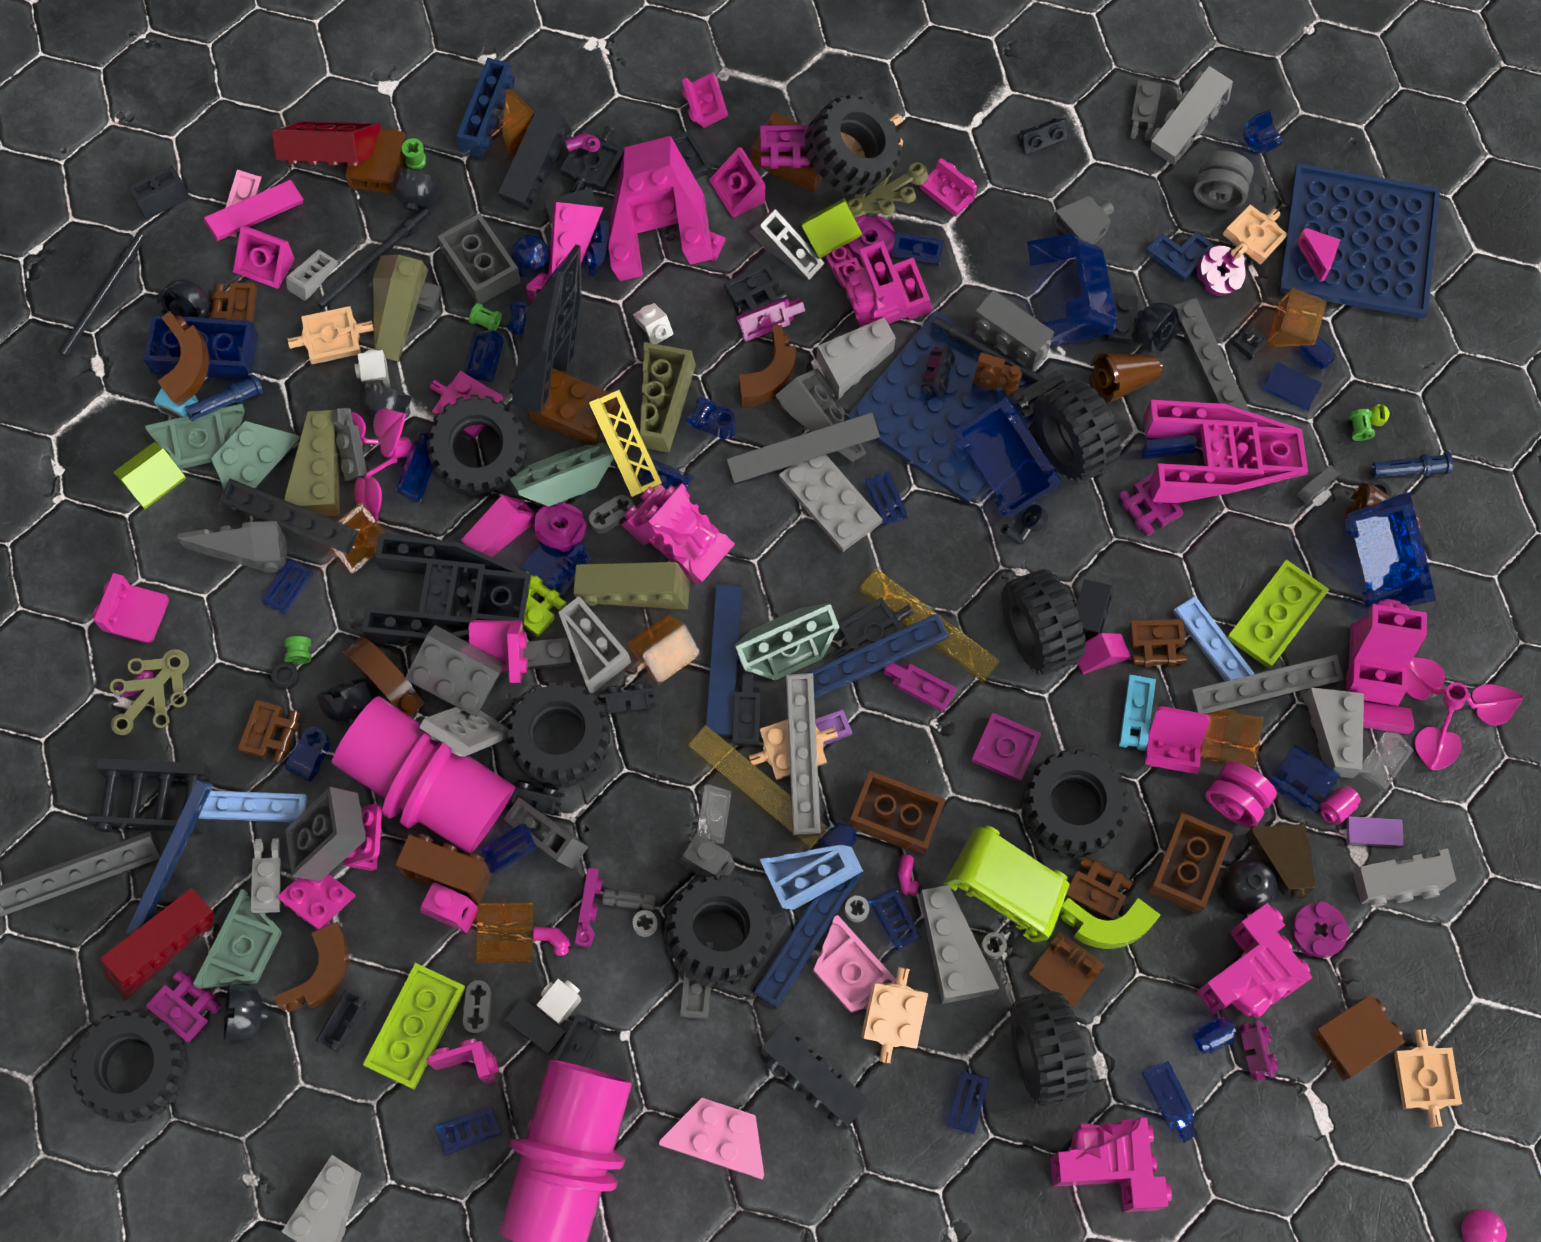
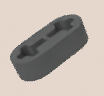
M1332 465L1309 482L1297 494V497L1305 505L1309 504L1331 486L1341 474Z
M619 495L594 509L589 515L591 529L598 534H603L622 524L626 519L623 516L626 512L618 510V505H627L628 510L634 505L632 499L626 495ZM599 516L601 519L605 518V524L596 523V518Z
M481 980L471 982L465 993L463 1025L473 1035L484 1033L490 1023L492 991L489 985ZM478 987H481L483 992H486V996H481L480 1005H476V998L471 995L472 992L477 991ZM475 1010H479V1018L484 1020L483 1024H478L477 1029H474L473 1025L469 1023V1019L475 1018Z

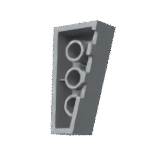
M1210 66L1204 73L1202 71L1199 72L1193 81V88L1190 91L1186 90L1179 99L1180 105L1176 110L1171 109L1164 120L1166 123L1161 129L1158 127L1153 132L1150 138L1152 141L1151 151L1172 165H1175L1194 141L1192 136H1199L1204 131L1208 118L1213 120L1218 114L1221 105L1225 106L1229 101L1233 81Z
M950 886L922 890L919 898L941 1003L996 994L999 987Z

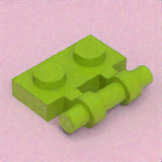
M531 575L523 626L539 637L555 619L554 614L549 610L555 606L561 611L566 606V602L560 598V594L557 591L550 590L542 584L543 580L538 576L533 577ZM535 592L545 598L541 604L532 598Z

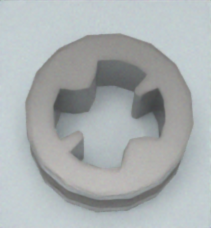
M861 896L849 898L845 904L844 912L846 917L852 922L865 920L869 913L868 901ZM852 903L855 906L857 903L862 904L861 910L864 913L862 915L857 913V916L853 915L850 905Z
M642 910L634 916L633 928L639 936L649 937L657 930V918L651 911ZM646 917L647 921H653V925L649 924L650 929L648 930L637 926V923H641V918Z
M995 932L986 935L981 943L982 953L989 959L1000 958L1007 948L1004 936ZM990 939H995V943L999 941L1001 944L998 952L994 953L993 949L991 951L988 950L987 946L990 944Z

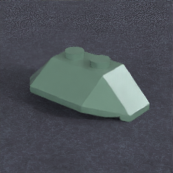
M604 442L597 443L596 445L575 447L526 466L516 476L511 477L510 482L520 496L546 506H552L574 496L583 495L587 491L596 488L613 461L614 456Z
M830 603L798 608L751 629L734 647L744 670L777 680L823 659L835 633L839 629V624Z

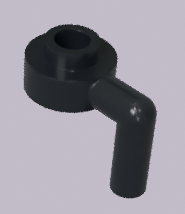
M1031 505L1022 515L1021 522L1023 527L1020 532L1005 524L1001 528V533L1017 544L1022 545L1031 532H1037L1046 525L1048 513L1039 505Z

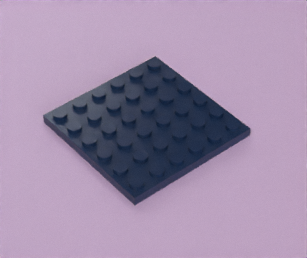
M1297 163L1293 178L1279 293L1425 319L1428 315L1441 188ZM1307 228L1340 239L1331 269L1322 282L1318 280L1297 244L1302 230Z
M935 310L849 413L847 420L873 413L880 438L874 440L969 505L1035 422L1032 419L1033 414L1026 417L1014 395L1007 397L1004 394L1003 388L998 387L997 391L992 389L984 390L979 388L978 385L972 384L981 352L960 340L955 341L949 338L946 332L933 326L932 322L936 316L952 325L954 324V322ZM947 343L955 355V365L950 370L948 389L944 391L943 398L940 399L936 392H932L931 395L924 394L921 383L925 371H934L927 368L931 350L936 346L943 348L944 344ZM1022 376L1015 394L1034 383Z

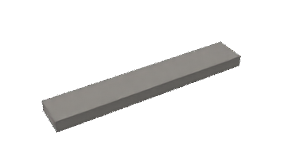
M813 673L786 675L793 835L821 834Z

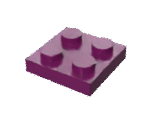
M992 713L971 762L1020 783L1041 733Z

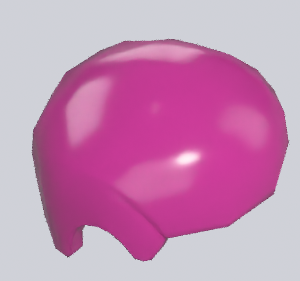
M1474 1209L1464 1217L1461 1224L1464 1242H1505L1507 1232L1503 1220L1496 1213L1488 1209Z

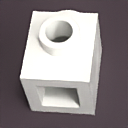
M368 350L365 353L358 354L359 363L355 364L357 379L361 378L362 384L364 381L367 382L369 388L372 383L390 388L387 361L383 350Z
M557 979L554 984L550 982L541 993L543 998L539 1001L537 1007L553 1022L561 1026L581 1002V998L578 995L580 990L568 980L563 983Z

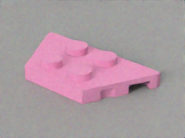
M838 915L835 916L813 972L850 1013L865 1010L868 1006L872 982L889 984L895 983L896 979Z
M701 1098L659 1142V1146L761 1180L764 1178L756 1116Z

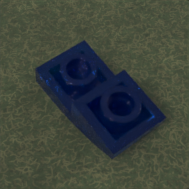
M599 220L591 237L592 245L588 252H585L584 262L585 266H588L589 276L595 275L607 252L609 221Z

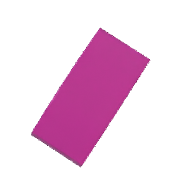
M847 244L824 256L832 273L843 289L846 288L845 285L849 282V274L861 269L857 258H853Z

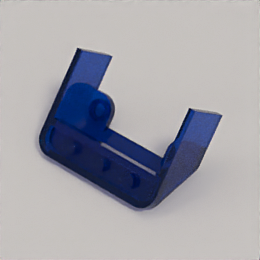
M1070 234L1027 241L1030 266L1075 257L1077 260L1083 297L1072 299L1067 303L1065 309L1067 318L1042 322V324L1054 331L1051 345L1112 333L1117 327V316L1103 250L1099 246Z

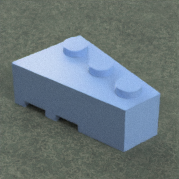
M844 845L760 859L782 908L796 909L863 872L852 847Z

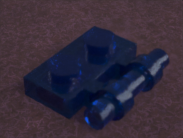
M1294 745L1279 767L1287 773L1286 777L1282 779L1274 774L1269 782L1277 787V791L1284 795L1286 793L1297 800V804L1301 807H1307L1316 812L1321 803L1313 799V795L1317 792L1326 798L1341 774L1297 745ZM1294 779L1308 787L1305 792L1291 785Z

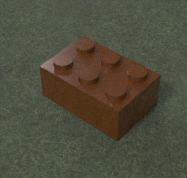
M773 112L765 126L801 124ZM759 134L751 147V163L814 194L823 178L819 173L816 175L812 163H810V166H800V168L778 166V169H771V166H761V156H771V152H761ZM778 152V156H793L792 152ZM800 152V156H807L809 152Z
M552 368L549 400L541 413L528 410L530 422L580 444L596 445L603 442L605 437L589 402L611 393ZM617 397L604 402L607 412L617 416L620 410Z
M869 770L850 818L849 827L925 856L946 799Z
M1181 813L1175 820L1147 893L1199 914L1207 904L1233 834Z
M418 834L417 837L408 835L396 863L404 878L431 887L433 882L468 897L477 905L480 904L492 876L487 864L483 862L484 858L473 853H469L468 856L458 853V848L446 843L441 847L433 844V839L422 834Z

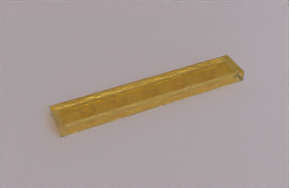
M877 568L860 587V591L874 601L882 597L888 607L895 612L909 604L914 614L902 621L907 626L936 614ZM940 616L949 638L934 646L981 682H984L999 664L1000 660Z
M705 725L688 746L793 834L792 797ZM820 821L821 834L795 836L812 849L828 830V827Z

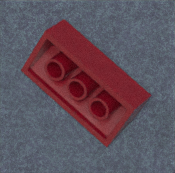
M298 121L272 130L276 160H286L287 164L306 161L308 165H313L326 161L327 165H338L341 162H347V166L361 165L363 160L372 156L381 130V123Z

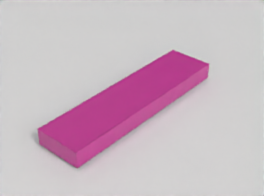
M288 180L204 217V223L215 240L219 241L239 232L242 225L247 227L253 226L302 204L303 198L293 182Z

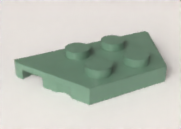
M243 404L221 408L193 422L186 416L146 425L145 427L150 436L157 444L164 448L177 467L184 469L210 463L215 453L241 426L245 408Z
M245 421L211 458L212 465L219 476L223 490H225L229 478L256 488L300 440V437L292 433Z
M241 889L193 983L195 988L203 989L234 984L258 983L282 933L276 924L266 916V913L251 912V897L245 890Z

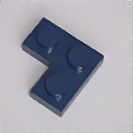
M1195 232L1180 247L1161 233L1147 248L1145 254L1184 282L1196 270L1199 258L1209 249L1215 247V245Z

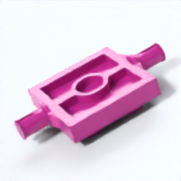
M461 371L447 387L436 380L430 385L431 390L441 395L439 402L432 410L435 416L437 413L441 414L444 411L443 407L446 404L450 403L453 405L457 403L456 398L462 396L464 400L471 399V395L477 394L482 399H485V396L493 397L497 403L503 400L501 394ZM472 425L463 429L462 432L476 439L481 430L486 426Z

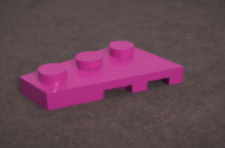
M561 202L553 203L548 277H550L575 244L581 246L582 262L603 207Z

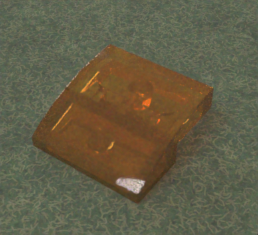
M1223 709L1208 713L1210 723L1203 740L1201 758L1222 764L1229 761L1239 762L1256 770L1264 718L1237 714L1236 710Z
M478 904L477 963L533 962L534 904Z

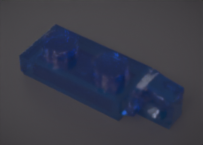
M428 431L421 433L418 441H414L395 491L416 503L421 502L433 469L427 449Z
M1167 1061L1144 1071L1142 1075L1167 1126L1169 1125L1171 1131L1177 1130L1183 1143L1194 1139L1196 1134L1191 1126V1123L1195 1122L1194 1111L1170 1062Z

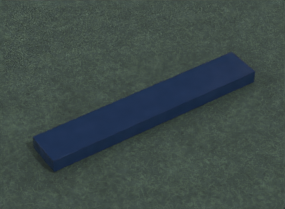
M716 584L706 736L732 737L734 691L736 688L738 658L734 645L739 641L742 586Z
M936 613L807 672L813 673L814 700L948 639L949 635L939 614Z
M205 780L196 781L126 931L127 934L131 935L152 918L212 790L213 784Z
M863 872L813 899L754 991L755 996L776 1009L779 1007Z

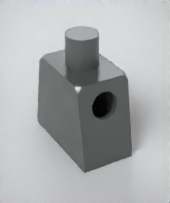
M1087 196L1056 210L1052 224L1078 254L1082 256L1108 231L1111 222L1108 216L1114 213V207L1108 200L1098 205L1092 197Z
M695 834L678 860L680 865L703 878L712 875L714 880H719L720 875L730 876L735 867L732 856L727 850L699 834Z

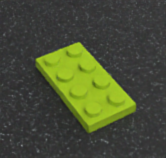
M1286 559L1227 638L1270 669L1330 589Z
M415 963L363 1065L415 1090L428 1064L426 1058L432 1056V1052L436 1049L466 987Z

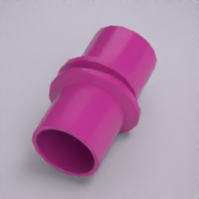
M380 696L374 698L348 729L334 753L332 764L384 798L382 812L387 818H393L403 811L400 822L409 829L420 822L466 854L473 853L504 810L515 790V786L469 755L458 756L452 753L447 744L432 740L430 734L420 729L421 724Z
M553 1059L549 1060L532 1120H529L527 1127L529 1129L527 1138L510 1140L509 1147L519 1153L521 1158L499 1230L501 1236L513 1242H588L601 1192L612 1191L617 1188L618 1180L608 1170L621 1169L626 1160L619 1152L614 1150L632 1082L580 1065Z

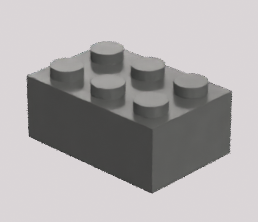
M480 213L437 236L441 252L476 303L483 304L521 283L518 267Z
M993 290L975 311L971 335L1034 371L1048 355L1054 331Z
M435 625L426 636L405 679L476 717L488 698L505 662Z
M329 787L285 829L293 877L321 881L366 840L358 793Z

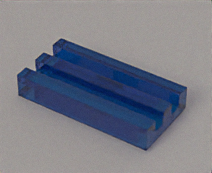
M1196 435L1147 440L1141 451L1143 459L1192 454L1195 445H1197Z
M889 471L884 472V475L880 476L878 474L875 475V478L865 479V484L877 512L883 519V526L908 517V513ZM884 481H886L888 485V488L900 513L899 515H897L894 509V506L883 483ZM875 484H878V487L890 512L891 518H887V515L875 490Z
M290 558L262 598V603L271 606L272 609L278 610L281 614L285 615L312 576V570ZM293 567H295L296 570L294 571L290 579L285 583L283 589L281 590L275 601H273L272 598L274 597L280 586L283 584V582L285 581Z
M520 824L482 848L481 851L487 855L485 861L491 865L489 870L493 874L498 873L536 849L527 825ZM521 833H523L522 836H520V837L517 838L516 840L512 841L511 843H509V844L506 845L505 847L501 848L500 850H498V851L495 852V853L493 852V851H495L496 849H498L499 847H501V846H503L504 844H506L507 842H509L510 840H512V839H514L515 837H517L518 835H520ZM525 841L527 842L526 846L522 847L521 849L511 854L507 858L503 859L499 863L497 862L498 858L512 851Z
M962 1071L947 1127L972 1135L975 1134L990 1079L981 1078L978 1075ZM967 1079L971 1081L958 1124L954 1121ZM979 1083L982 1085L971 1124L968 1127L965 1124L976 1084Z

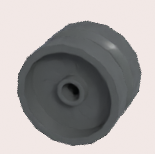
M1214 151L1206 154L1201 161L1199 175L1193 190L1195 197L1201 203L1219 210H1232L1244 205L1254 173L1253 164L1246 157L1231 151Z

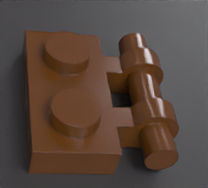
M230 283L229 292L224 291V285L215 284L214 292L211 293L210 299L213 304L212 312H209L208 316L209 330L215 333L219 332L220 324L226 323L227 332H252L257 295L256 284ZM228 303L227 311H222L223 304Z
M980 353L972 384L978 385L979 388L984 390L992 389L997 391V388L1001 387L1007 397H1012L1018 390L1022 373L1017 365L1012 367L1005 365V359Z
M1183 619L1130 622L1132 649L1142 648L1143 655H1133V665H1143L1144 668H1152L1153 665L1166 664L1167 667H1176V664H1186V654H1176V647H1184L1186 644ZM1152 648H1165L1166 654H1153Z
M256 700L238 750L242 753L265 759L268 750L271 749L275 751L272 760L282 764L285 755H288L291 746L289 744L293 733H296L299 728V723L297 722L300 713L291 710L288 719L281 717L283 712L281 706ZM277 727L283 728L279 741L273 740Z
M1084 856L1080 866L1089 870L1087 875L1079 871L1075 873L1068 888L1066 898L1108 920H1115L1126 898L1117 889L1120 886L1129 891L1133 881L1124 877V873L1118 870L1114 872L1103 866V862L1097 859L1093 861ZM1099 875L1110 881L1109 887L1096 881V876Z

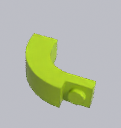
M1069 898L1064 902L1060 910L1061 918L1064 922L1072 927L1076 925L1080 928L1074 938L1086 945L1102 949L1121 948L1134 943L1152 927L1160 916L1158 912L1139 898L1124 916L1110 921L1093 917Z

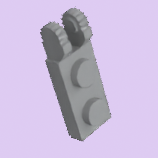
M279 838L272 839V858H262V839H255V859L252 862V913L280 912V900L277 898L281 894Z

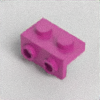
M713 72L693 83L687 78L682 79L684 86L682 93L689 103L688 113L693 122H697L705 128L728 116L717 76Z
M940 158L937 161L936 169L928 176L927 181L920 184V189L957 217L975 199L977 186L970 177H965L952 163Z

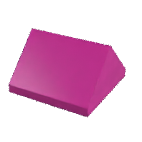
M738 147L709 179L732 217H737L765 203V183L743 149Z
M242 225L233 272L271 287L279 288L295 260L288 241Z

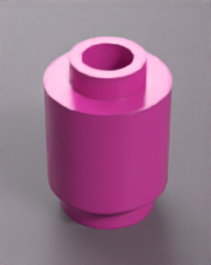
M1349 786L1337 789L1321 803V816L1330 824H1341L1358 808V804L1361 802L1360 796Z

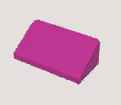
M1364 702L1363 728L1410 734L1414 730L1411 708Z

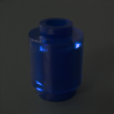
M1317 334L1313 336L1307 335L1299 344L1301 347L1299 353L1315 368L1319 367L1322 371L1337 357L1333 353L1334 349Z
M837 823L820 841L821 845L817 849L836 845L852 847L857 842L855 838L857 833L849 824L844 823L842 825Z
M1220 1016L1197 1028V1032L1192 1036L1202 1054L1208 1052L1212 1054L1235 1041L1234 1035L1237 1032L1229 1019L1225 1020Z

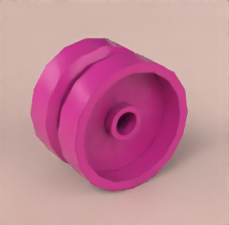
M1229 761L1225 763L1219 772V780L1213 781L1205 797L1216 811L1234 823L1249 828L1256 827L1264 815L1263 809L1270 807L1276 798L1277 792L1268 779L1259 772L1239 762Z

